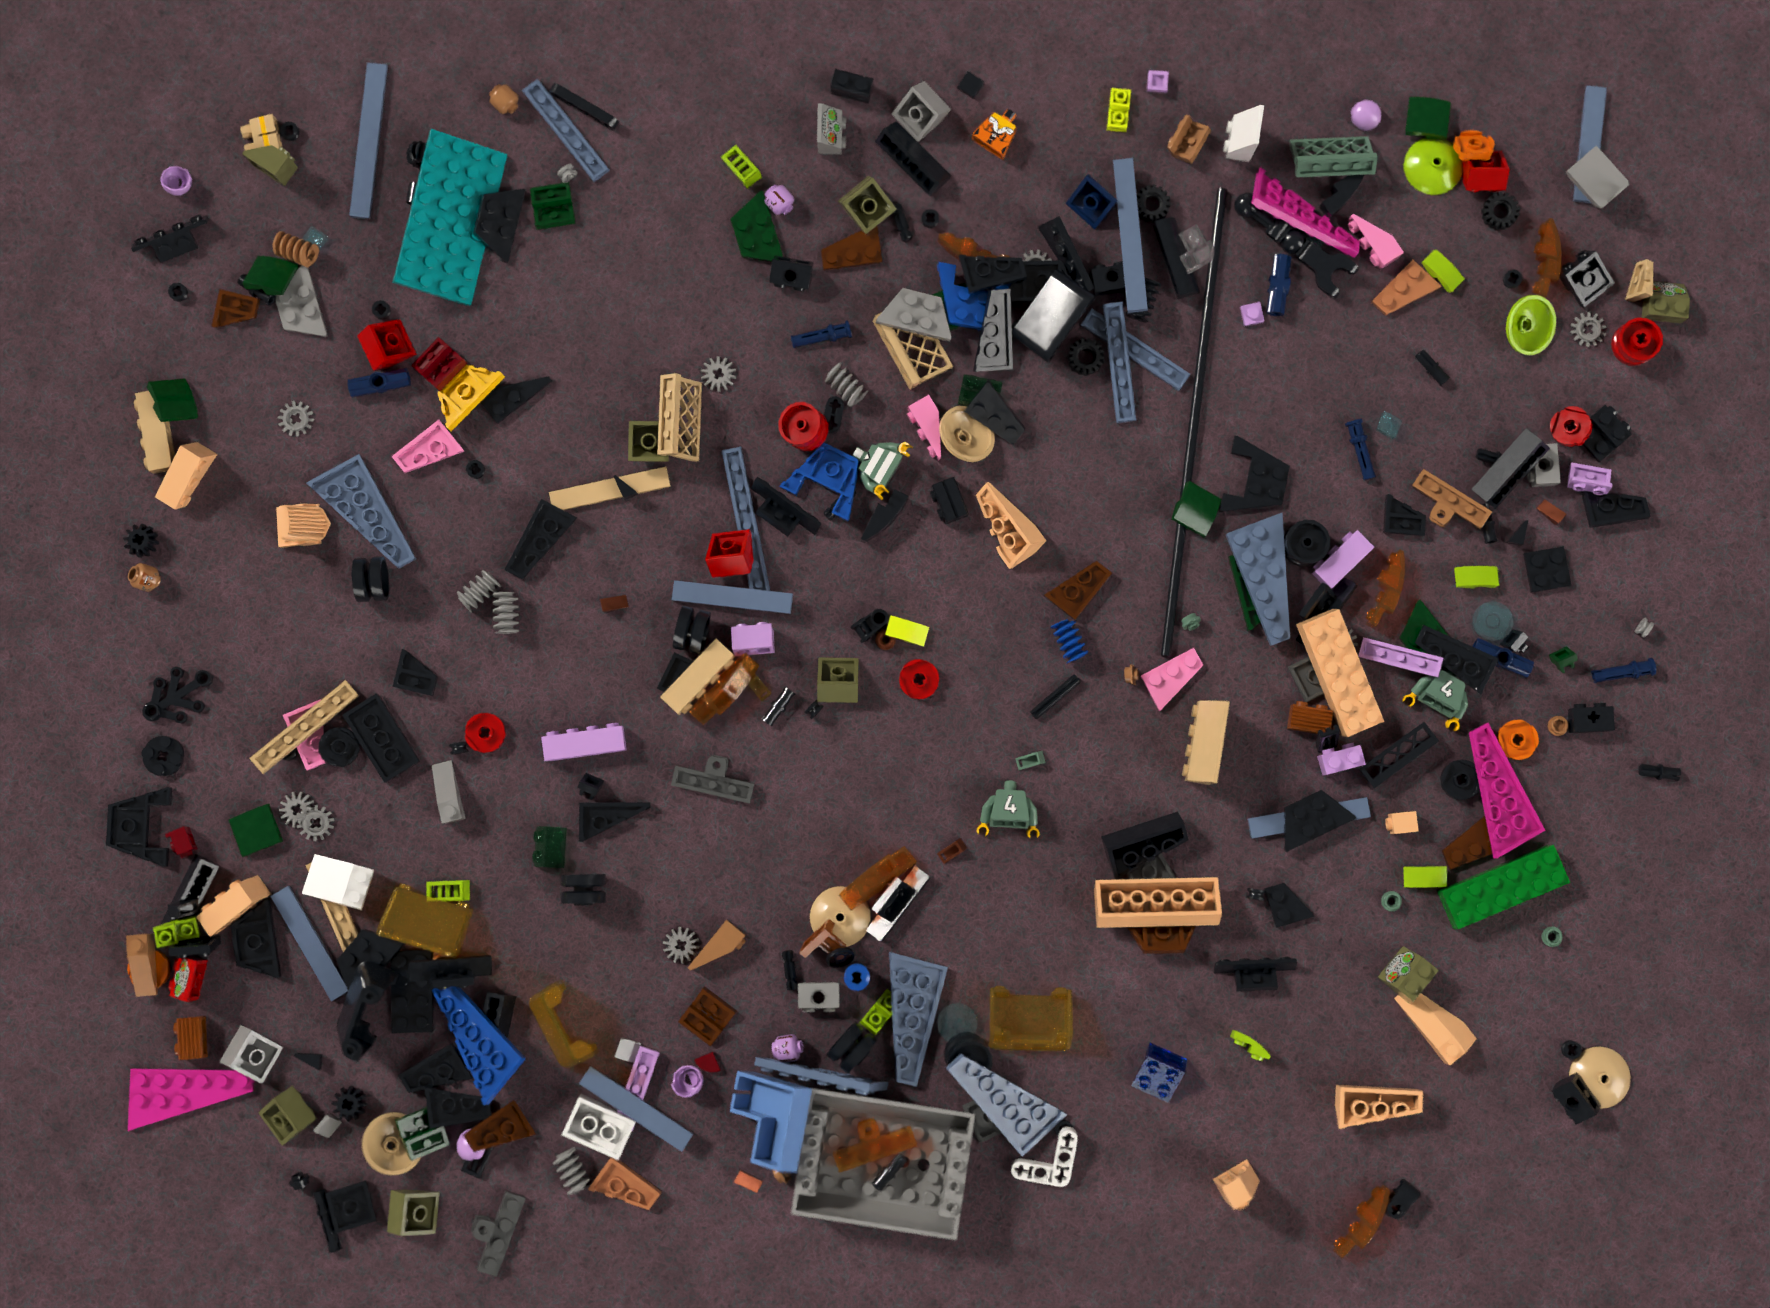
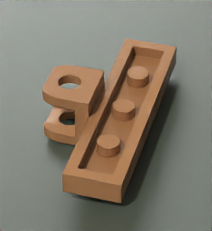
M1425 469L1422 470L1412 485L1413 488L1437 502L1431 511L1430 520L1440 527H1445L1454 514L1481 530L1492 513L1491 510ZM1441 513L1444 517L1439 518L1437 514Z

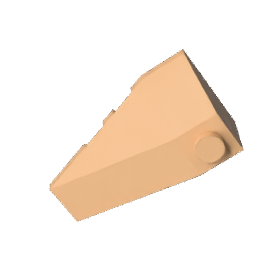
M987 482L976 494L984 517L990 518L992 522V529L989 530L991 536L997 535L1000 546L996 547L998 554L1009 569L1035 554L1046 542L1038 528L990 482Z
M1422 993L1410 1004L1399 995L1394 998L1441 1060L1447 1065H1451L1463 1056L1477 1039L1463 1021Z

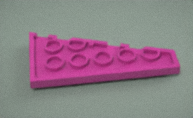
M1262 167L1258 169L1251 204L1259 210H1265L1276 219H1282L1293 228H1299L1306 232L1307 235L1318 238L1326 245L1337 248L1343 254L1356 257L1359 253V240L1343 228H1335L1329 222L1330 219L1327 216H1319L1314 212L1315 207L1292 190L1286 191L1275 177L1272 180L1264 174L1266 170Z
M1485 723L1469 732L1493 858L1496 859L1544 832L1545 829L1489 723Z
M132 1068L130 1070L128 1131L254 1091V1080L236 1070Z

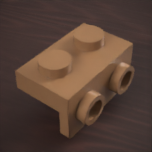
M1185 115L1184 119L1179 122L1174 136L1168 142L1167 148L1170 154L1177 159L1192 164L1209 136L1211 129L1209 126L1192 121L1189 115Z

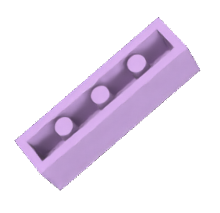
M618 723L606 724L607 728L601 729L597 725L586 727L587 731H579L578 728L566 730L567 733L559 734L558 731L547 732V736L541 737L544 761L627 751L624 727L619 726Z

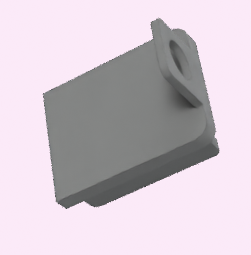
M1597 146L1566 171L1568 178L1596 208H1603L1629 185L1624 175Z

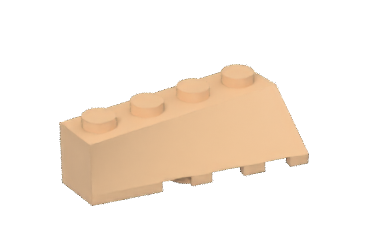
M1336 1085L1335 1108L1338 1128L1341 1129L1348 1126L1421 1113L1423 1109V1091L1407 1088Z

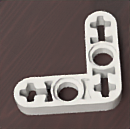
M1065 1127L1060 1130L1053 1164L1018 1158L1012 1162V1175L1020 1180L1058 1187L1066 1186L1070 1181L1078 1141L1076 1130L1071 1127ZM1067 1133H1070L1072 1137L1069 1139V1147L1065 1146V1137H1063L1067 1136ZM1067 1152L1070 1154V1159L1068 1161H1061L1059 1154ZM1019 1165H1023V1169H1025L1021 1173H1018L1016 1169L1019 1168ZM1029 1166H1032V1176H1029V1171H1027L1029 1170ZM1060 1166L1064 1167L1063 1173L1065 1177L1062 1178V1181H1059L1058 1176H1055L1060 1174ZM1044 1168L1046 1175L1038 1177L1035 1175V1170Z

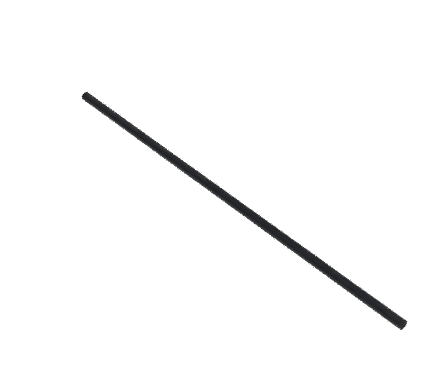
M1225 188L1217 189L1180 500L1185 483L1188 481L1192 482L1226 205L1227 189ZM1179 523L1176 525L1161 656L1166 655L1168 657H1171L1186 527Z

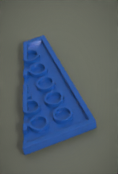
M457 986L448 987L444 990L433 988L432 992L441 1012L445 1013L449 1022L447 1025L450 1031L454 1033L456 1045L465 1065L474 1077L475 1087L479 1089L483 1097L481 1100L484 1105H489L526 1058L461 988Z

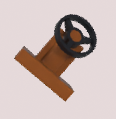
M830 919L803 942L799 952L806 958L819 946L828 954L826 961L828 966L832 968L846 966L855 957L853 950L846 947L847 945L832 933L835 923ZM851 954V956L845 962L840 963L842 960L846 958L847 955ZM831 958L835 959L836 963H831L829 961Z

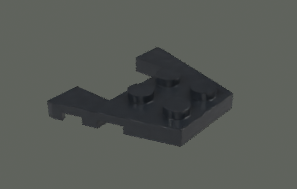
M1235 435L1231 454L1251 458L1244 496L1239 497L1223 493L1219 512L1282 505L1290 466Z
M172 787L162 788L161 790L152 791L138 797L109 804L106 846L160 866H168L169 848H148L150 805L171 806Z

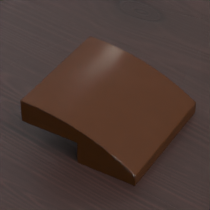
M704 987L678 1022L711 1046L737 1010Z

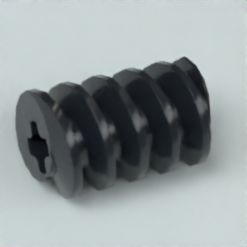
M1145 278L1147 308L1154 309L1150 302H1156L1157 299L1152 294L1158 295L1159 291L1154 288L1161 287L1162 284ZM1126 311L1127 316L1141 322H1148L1145 316L1151 317L1152 315L1148 311L1133 313Z

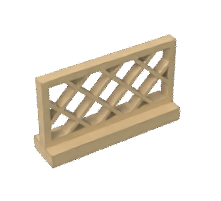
M881 313L875 315L873 323L910 390L953 368L937 338L877 324L876 319ZM899 331L910 334L908 343L899 340ZM913 335L923 338L921 347L910 344ZM926 339L935 343L936 348L934 352L924 349ZM909 348L920 351L917 360L909 358L907 354ZM922 352L933 356L930 365L920 362ZM935 357L942 358L946 366L942 368L933 366ZM918 365L929 368L926 376L920 378L917 373Z
M677 373L661 375L657 455H668L689 461H699L702 383L683 378ZM692 386L695 387L694 396L690 391ZM685 394H686V396H687V398H688V400H689V402H688L687 404L685 403V401H684V399H683V396H684ZM691 406H692L693 409H694V415H693V416H692V414H691V412H690V410H689V408H690ZM684 414L686 415V417H687V419H688V422H687L686 424H685L684 420L682 419V416H683ZM690 426L693 428V435L688 430ZM683 434L687 438V442L685 444L681 438ZM689 446L692 448V456L687 449Z

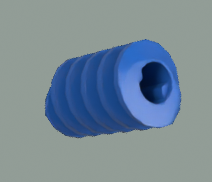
M1068 619L1056 623L1050 628L1057 629L1053 635L1060 636L1057 644H1064L1060 651H1067L1063 658H1070L1067 662L1070 663L1084 657L1088 650H1081L1085 643H1078L1082 635L1075 636L1079 628H1072L1076 621H1069Z
M851 964L846 969L844 981L848 988L859 991L864 989L869 983L870 973L863 964ZM860 972L862 980L859 982L853 981L852 973Z

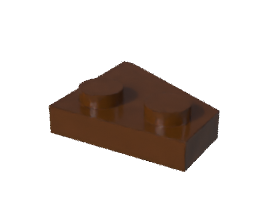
M219 289L212 327L217 328L255 319L260 299Z

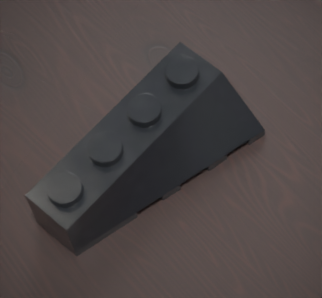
M1178 812L1101 836L1115 880H1120L1122 875L1127 872H1134L1141 864L1147 861L1151 862L1160 853H1167L1189 840L1185 823Z

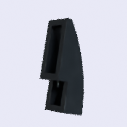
M1347 175L1334 184L1330 189L1333 195L1319 206L1323 214L1329 219L1335 215L1357 190L1364 175Z
M894 489L886 507L878 503L861 537V542L866 543L884 531L902 511L909 496Z

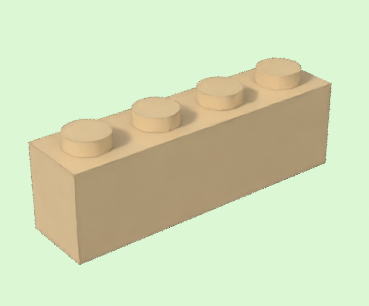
M149 391L135 393L134 407L139 414L137 425L139 430L142 431L143 438L140 439L142 449L145 450V468L153 474L167 472L175 457L169 421L160 422L153 409L155 401Z
M715 639L660 698L678 715L681 713L686 714L693 706L691 702L695 698L699 700L706 693L705 688L708 684L711 683L713 685L720 678L719 673L723 669L727 670L735 662L733 660L735 656L718 639Z

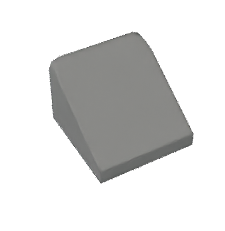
M621 1037L614 1057L634 1063L642 1043Z
M332 1113L327 1114L316 1126L314 1132L329 1138L342 1122Z

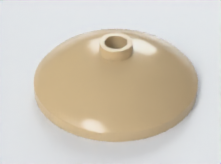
M967 406L953 407L943 415L940 421L939 432L943 444L951 454L963 461L977 462L983 460L991 453L994 447V432L965 412Z
M838 886L825 890L815 899L810 911V923L815 932L830 919L835 923L832 933L848 947L864 937L867 932L866 929L870 925L871 914L867 901L859 892L848 887ZM842 913L844 915V919L842 921H838L836 919L837 914Z
M1606 1047L1588 1048L1582 1051L1581 1055L1574 1059L1571 1064L1569 1076L1576 1072L1579 1074L1600 1103V1109L1616 1105L1625 1097L1629 1090L1631 1080L1629 1067L1623 1057L1612 1049ZM1603 1075L1607 1077L1605 1082L1601 1081Z
M396 1112L383 1114L374 1119L364 1132L362 1139L364 1157L368 1164L379 1173L400 1175L411 1170L420 1160V1158L410 1161L395 1123L396 1119L406 1116L405 1114ZM388 1142L393 1144L392 1149L387 1148Z

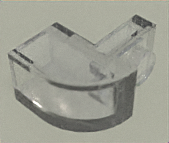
M1197 224L1179 234L1188 251L1179 256L1188 274L1212 261L1214 256L1212 241L1210 239L1206 242Z

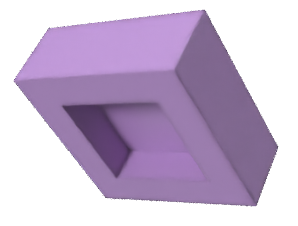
M1149 70L1147 92L1167 93L1168 71Z
M1260 302L1240 306L1244 326L1264 322Z

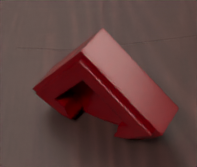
M714 1052L694 1059L698 1067L704 1071H721Z

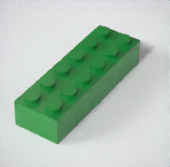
M1546 845L1440 889L1437 893L1452 928L1460 929L1570 883V880L1555 846Z

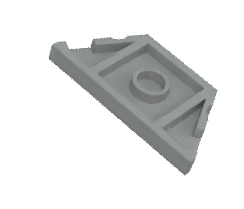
M302 265L297 269L284 295H275L283 329L328 337L309 268Z
M902 288L876 319L877 324L949 342L951 340V333L941 297Z

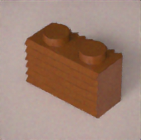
M1296 701V704L1290 705L1287 729L1318 734V731L1322 730L1325 733L1326 728L1330 727L1331 729L1333 711L1328 710V706L1316 705V708L1308 707L1307 702Z
M206 1016L177 1018V1023H174L173 1029L178 1039V1043L175 1044V1054L178 1056V1059L186 1060L208 1057Z

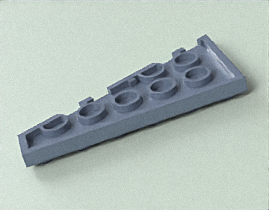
M358 454L306 482L397 568L400 569L416 560L411 547L361 455Z
M1279 513L1226 534L1270 646L1290 639L1283 513Z
M889 952L895 1081L917 1087L948 967Z
M962 1054L946 1067L1022 1157L1067 1115L1060 1109Z
M756 1057L754 1064L755 1066H760L761 1071L772 1073L773 1070L780 1071L779 1075L791 1077L794 1074L799 1076V1080L810 1081L815 1079L818 1080L817 1084L825 1086L837 1085L836 1088L841 1090L856 1089L855 1093L863 1095L887 1090L889 1083L886 1081L872 1082L871 1078L859 1076L855 1078L851 1074L821 1068L808 1069L809 1067L806 1065H790V1062H779L776 1059Z

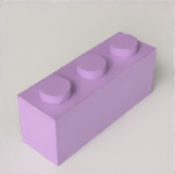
M1358 530L1353 534L1349 531L1341 539L1344 543L1339 547L1335 545L1327 553L1329 557L1325 561L1321 559L1313 566L1315 571L1311 574L1320 583L1323 582L1332 589L1374 548Z

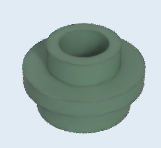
M1195 613L1187 615L1181 620L1183 629H1188L1189 631L1199 627L1201 618Z
M1388 891L1383 894L1381 904L1387 911H1396L1401 907L1402 899L1397 892ZM1390 897L1394 898L1395 903L1393 905L1388 904V899Z
M1547 927L1543 930L1542 941L1545 945L1556 947L1562 942V932L1558 928ZM1550 933L1555 935V939L1552 941L1548 937Z

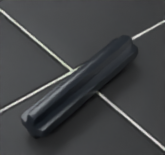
M1075 674L1072 675L1030 712L1035 719L1040 718L1080 684V679Z

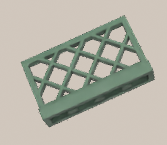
M1368 136L1290 140L1296 178L1376 173L1378 156L1377 153H1373ZM1349 149H1352V150H1354V151H1356V152L1352 153V152H1350V151H1348V150H1349ZM1311 150L1313 152H1316V154L1313 155L1309 153V151ZM1329 150H1333V151H1335L1336 153L1333 154V153L1328 152V151H1329Z

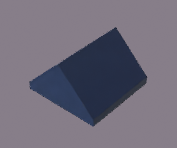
M1088 174L1065 204L1095 230L1112 212L1118 200Z

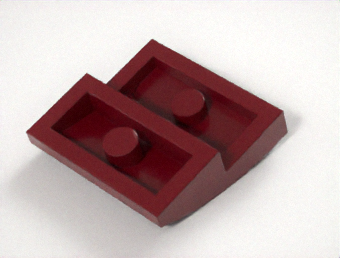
M438 337L411 366L441 392L467 362Z

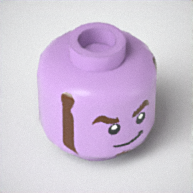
M773 185L766 191L765 203L774 214L779 215L783 213L785 215L792 210L794 197L785 186Z
M793 1034L778 1036L775 1042L772 1043L773 1057L777 1058L779 1062L797 1061L800 1053H803L802 1041L798 1040Z

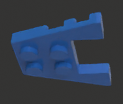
M939 262L937 270L940 275V285L943 290L948 324L981 330L988 291L983 290L969 294L967 287L954 285L956 265ZM1011 283L994 287L993 290L1009 289Z
M823 443L779 487L797 496L807 478L840 494L831 513L848 522L850 520L860 461L845 452Z

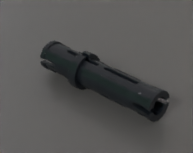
M326 1189L314 1192L313 1196L318 1210L316 1213L322 1223L329 1253L341 1250L342 1246L339 1235L335 1233L325 1195Z

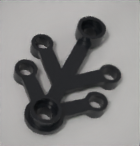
M173 667L170 671L171 680L167 696L162 701H160L161 692L166 687L167 682L164 678L160 677L153 681L154 690L151 701L146 703L142 709L144 718L148 721H157L162 717L175 720L177 723H185L187 721V714L185 712L178 711L175 713L164 709L170 705L192 709L197 713L202 712L205 708L202 701H189L181 698L200 686H209L213 681L212 674L208 671L200 670L195 674V680L177 691L179 680L183 677L184 671L180 667ZM179 669L180 675L176 677L174 671ZM203 675H207V682H202L201 678ZM158 680L163 681L162 687L157 686ZM200 703L201 709L196 710L195 704ZM155 708L156 714L151 715L150 709ZM179 714L184 715L182 721H179L177 718Z

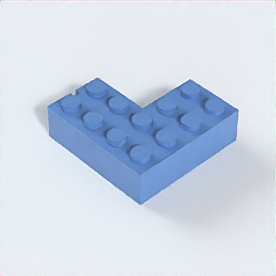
M737 1071L734 1089L751 1091V1094L733 1093L730 1112L758 1120L750 1162L778 1172H797L812 1089L757 1072Z

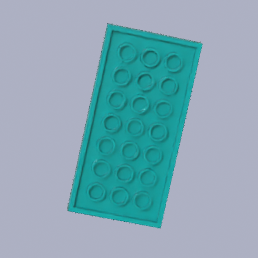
M434 129L429 131L392 283L471 306L486 246L483 241L473 234L482 195L499 192L507 154Z

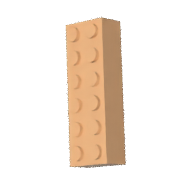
M1331 609L1296 624L1329 708L1333 711V718L1340 729V735L1349 737L1384 722L1340 610Z
M1218 877L1095 881L1094 898L1097 928L1219 925L1222 910Z

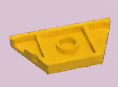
M466 364L441 392H437L439 401L442 403V413L446 418V427L452 431L505 376L500 371L491 372L485 368H475Z

